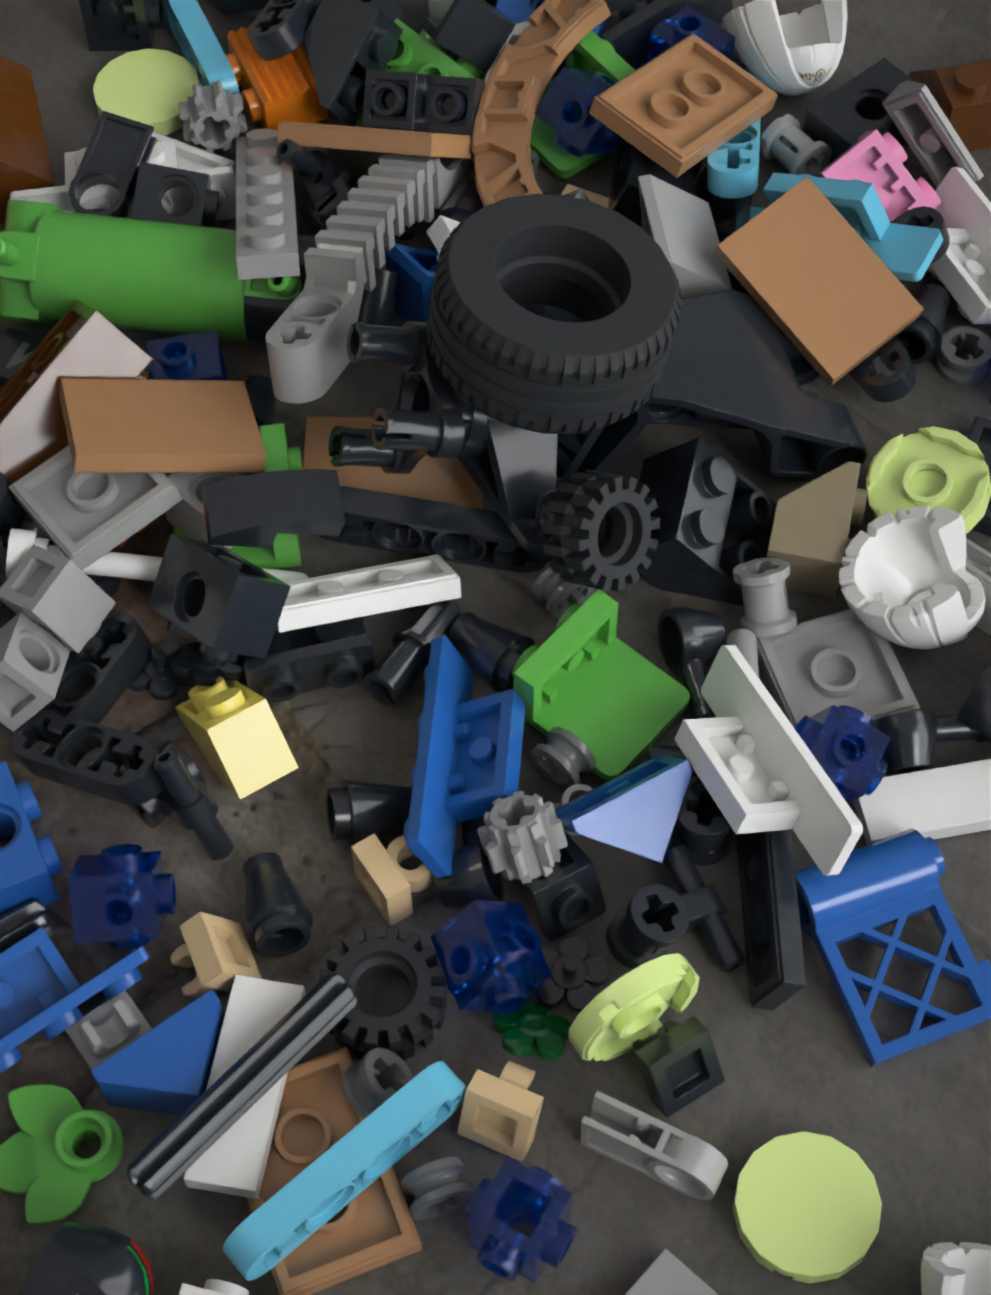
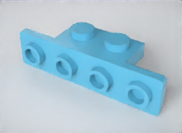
M773 172L763 189L770 205L808 176L899 280L920 281L943 242L942 234L937 228L890 223L873 183L857 179L841 180L815 177L809 174L794 175ZM751 206L749 221L765 208Z

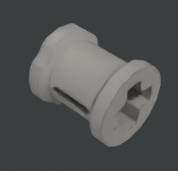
M791 114L775 119L766 128L761 136L759 153L765 159H775L790 172L789 174H809L815 177H819V173L827 167L832 153L830 146L825 142H815L800 129L799 120ZM792 148H796L798 152L794 153Z
M773 557L757 558L738 564L733 568L734 582L741 585L745 615L740 619L741 629L752 631L756 637H768L786 633L797 626L796 612L789 609L785 579L790 576V564L788 561Z

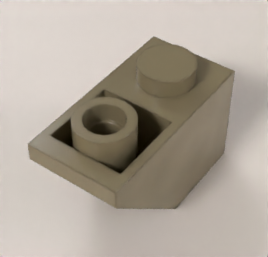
M848 461L778 499L767 557L781 558L789 562L790 576L785 579L786 589L835 598L839 584V570L844 567L842 557H846L845 550L853 539L848 538L850 524L862 525L868 490L857 488L861 463Z

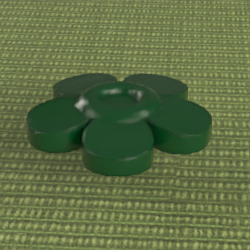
M533 1002L520 1003L517 1011L513 1009L499 1010L495 1013L492 1022V1028L496 1032L503 1034L501 1044L505 1051L515 1056H533L536 1053L539 1057L546 1060H555L563 1056L565 1041L569 1040V1028L571 1026V1023L562 1016H547L546 1007Z

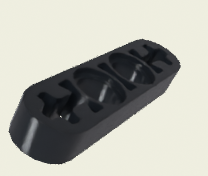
M340 486L345 524L340 535H318L323 539L338 543L422 557L438 554L446 561L512 572L529 573L538 571L547 563V561H541L531 556L521 546L496 511L347 486Z

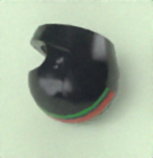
M65 1222L46 1247L19 1295H153L154 1282L148 1261L141 1249L129 1236L108 1227Z

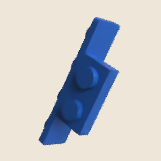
M445 635L432 639L429 664L424 670L426 688L423 711L418 718L419 742L416 765L411 770L413 789L409 818L406 819L404 824V837L409 851L413 856L419 858L436 878L452 874L457 823L485 816V812H491L493 808L492 802L499 797L504 799L513 796V792H518L526 707L525 702L514 688L471 700L473 671Z
M43 927L0 953V1073L23 1058L16 1046L40 1030L48 1041L82 1019L83 1015L77 1006L99 991H102L108 1001L141 980L143 976L137 966L150 958L143 946L135 947L80 984Z

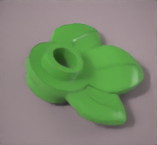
M36 1084L14 1089L8 1094L9 1105L21 1131L12 1135L0 1145V1190L16 1195L27 1194L25 1199V1215L29 1225L50 1224L63 1220L81 1206L92 1182L105 1178L118 1166L124 1152L123 1133L118 1123L107 1113L93 1109L83 1110L78 1100L67 1088L56 1085ZM90 1138L101 1141V1147L94 1156L90 1158H80L77 1156V1149L83 1141Z

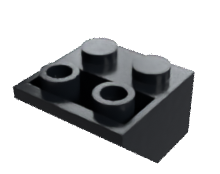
M699 437L645 458L639 483H644L650 489L647 497H652L656 500L658 508L652 511L650 516L660 518V529L651 530V538L659 541L656 551L647 549L645 554L652 561L647 570L636 568L637 571L663 591L744 606L741 585L734 582L733 568L738 564L753 559L766 558L777 503Z

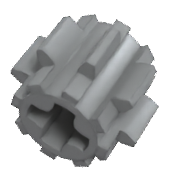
M219 80L217 82L212 81V85L204 87L201 83L199 85H192L193 96H187L186 102H179L178 105L180 119L185 121L182 125L185 141L192 140L195 145L200 143L205 151L211 153L214 152V149L223 148L224 151L233 149V138L238 139L241 132H247L245 115L240 113L244 109L241 94H233L230 89L225 91L222 89V83Z
M523 791L513 792V796L504 799L499 797L492 802L493 808L491 812H485L484 821L486 825L479 827L477 830L484 853L488 856L492 872L495 874L502 872L507 880L511 881L515 878L521 880L522 884L532 883V879L542 875L547 877L553 873L552 867L555 866L554 863L560 862L561 854L559 849L568 847L562 821L557 819L553 803L550 801L543 803L542 797L535 793L533 796L524 795Z

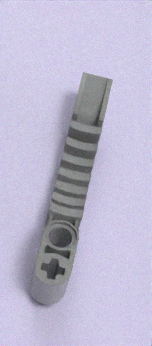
M393 153L383 154L379 158V164H373L368 169L369 176L363 175L358 180V188H352L347 193L348 201H342L337 206V215H331L326 221L327 230H320L316 234V248L309 247L304 253L306 269L304 289L268 330L265 336L272 390L275 398L286 403L301 404L314 401L322 397L350 363L347 354L348 331L353 323L358 322L364 289L371 292L376 286L374 267L381 269L386 263L384 248L390 251L395 246L394 235L400 237L405 232V226L410 228L415 221L420 223L424 220L430 223L434 219V208L440 209L448 200L468 170L471 159L404 156Z

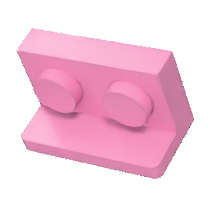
M877 129L865 132L858 138L859 141L819 173L822 178L857 179L873 183L890 222L912 208L925 206L936 209L941 204L939 196L931 185L922 177L915 181L902 164L908 157L899 142L888 132L881 136Z

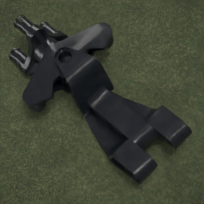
M731 289L720 293L681 300L680 320L661 381L653 395L649 397V400L644 405L640 406L637 411L628 417L597 430L576 434H542L515 428L485 415L465 401L443 377L435 364L436 361L433 359L428 347L427 322L406 321L402 327L355 322L351 325L347 336L349 360L352 363L368 362L400 365L402 376L399 397L395 410L383 407L376 409L373 419L384 422V426L371 425V429L335 426L331 431L328 444L329 456H333L331 464L334 467H381L382 471L387 474H410L417 463L426 455L432 458L457 457L521 546L531 556L550 562L555 556L546 555L544 552L543 544L551 541L552 535L542 533L543 522L553 523L555 514L547 511L550 500H562L556 491L562 482L572 484L570 476L577 472L585 473V470L604 472L645 428L646 423L753 429L769 472L772 476L819 478L848 461L861 463L862 465L867 458V450L849 408L844 404L821 399L817 393L801 390L800 386L817 379L820 376L819 373L751 295Z

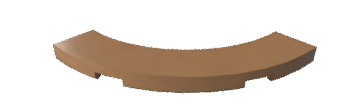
M545 0L528 18L530 25L520 35L515 44H508L502 51L485 84L474 120L471 150L475 157L476 176L474 178L484 207L509 197L543 194L535 179L531 162L530 142L536 110L546 86L564 58L591 30L611 16L604 0Z

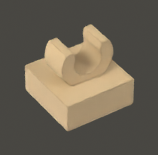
M375 833L351 846L355 876L388 925L393 926L412 915L411 893L420 892L429 887L434 880V875L425 864L414 870H406L399 865L404 859L412 856L404 835L393 840L387 850Z
M200 911L179 926L186 944H182L175 949L170 957L173 965L185 968L194 966L197 972L195 979L181 988L184 996L199 998L211 989L215 993L218 990L231 993L235 975L262 979L240 922Z
M510 1060L504 1067L500 1078L477 1069L465 1092L457 1134L523 1162L534 1141L544 1097L528 1091L535 1071Z

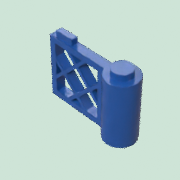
M913 828L852 850L838 875L824 876L816 864L795 871L800 926L809 937L813 938L871 1067L991 1021V964L988 959L976 962L939 886V876L945 873V862L939 846L930 836L924 838L919 831ZM930 911L942 936L935 956L898 940L906 919ZM894 924L890 936L876 931ZM860 938L883 948L884 952L874 978L870 979L847 969L837 945ZM948 950L955 964L944 960ZM893 953L930 969L919 999L882 984ZM939 973L964 983L976 1008L956 1016L928 1004ZM856 987L868 992L864 1004ZM877 997L914 1012L905 1036L885 1044L881 1043L870 1019V1014ZM923 1017L937 1022L919 1030Z

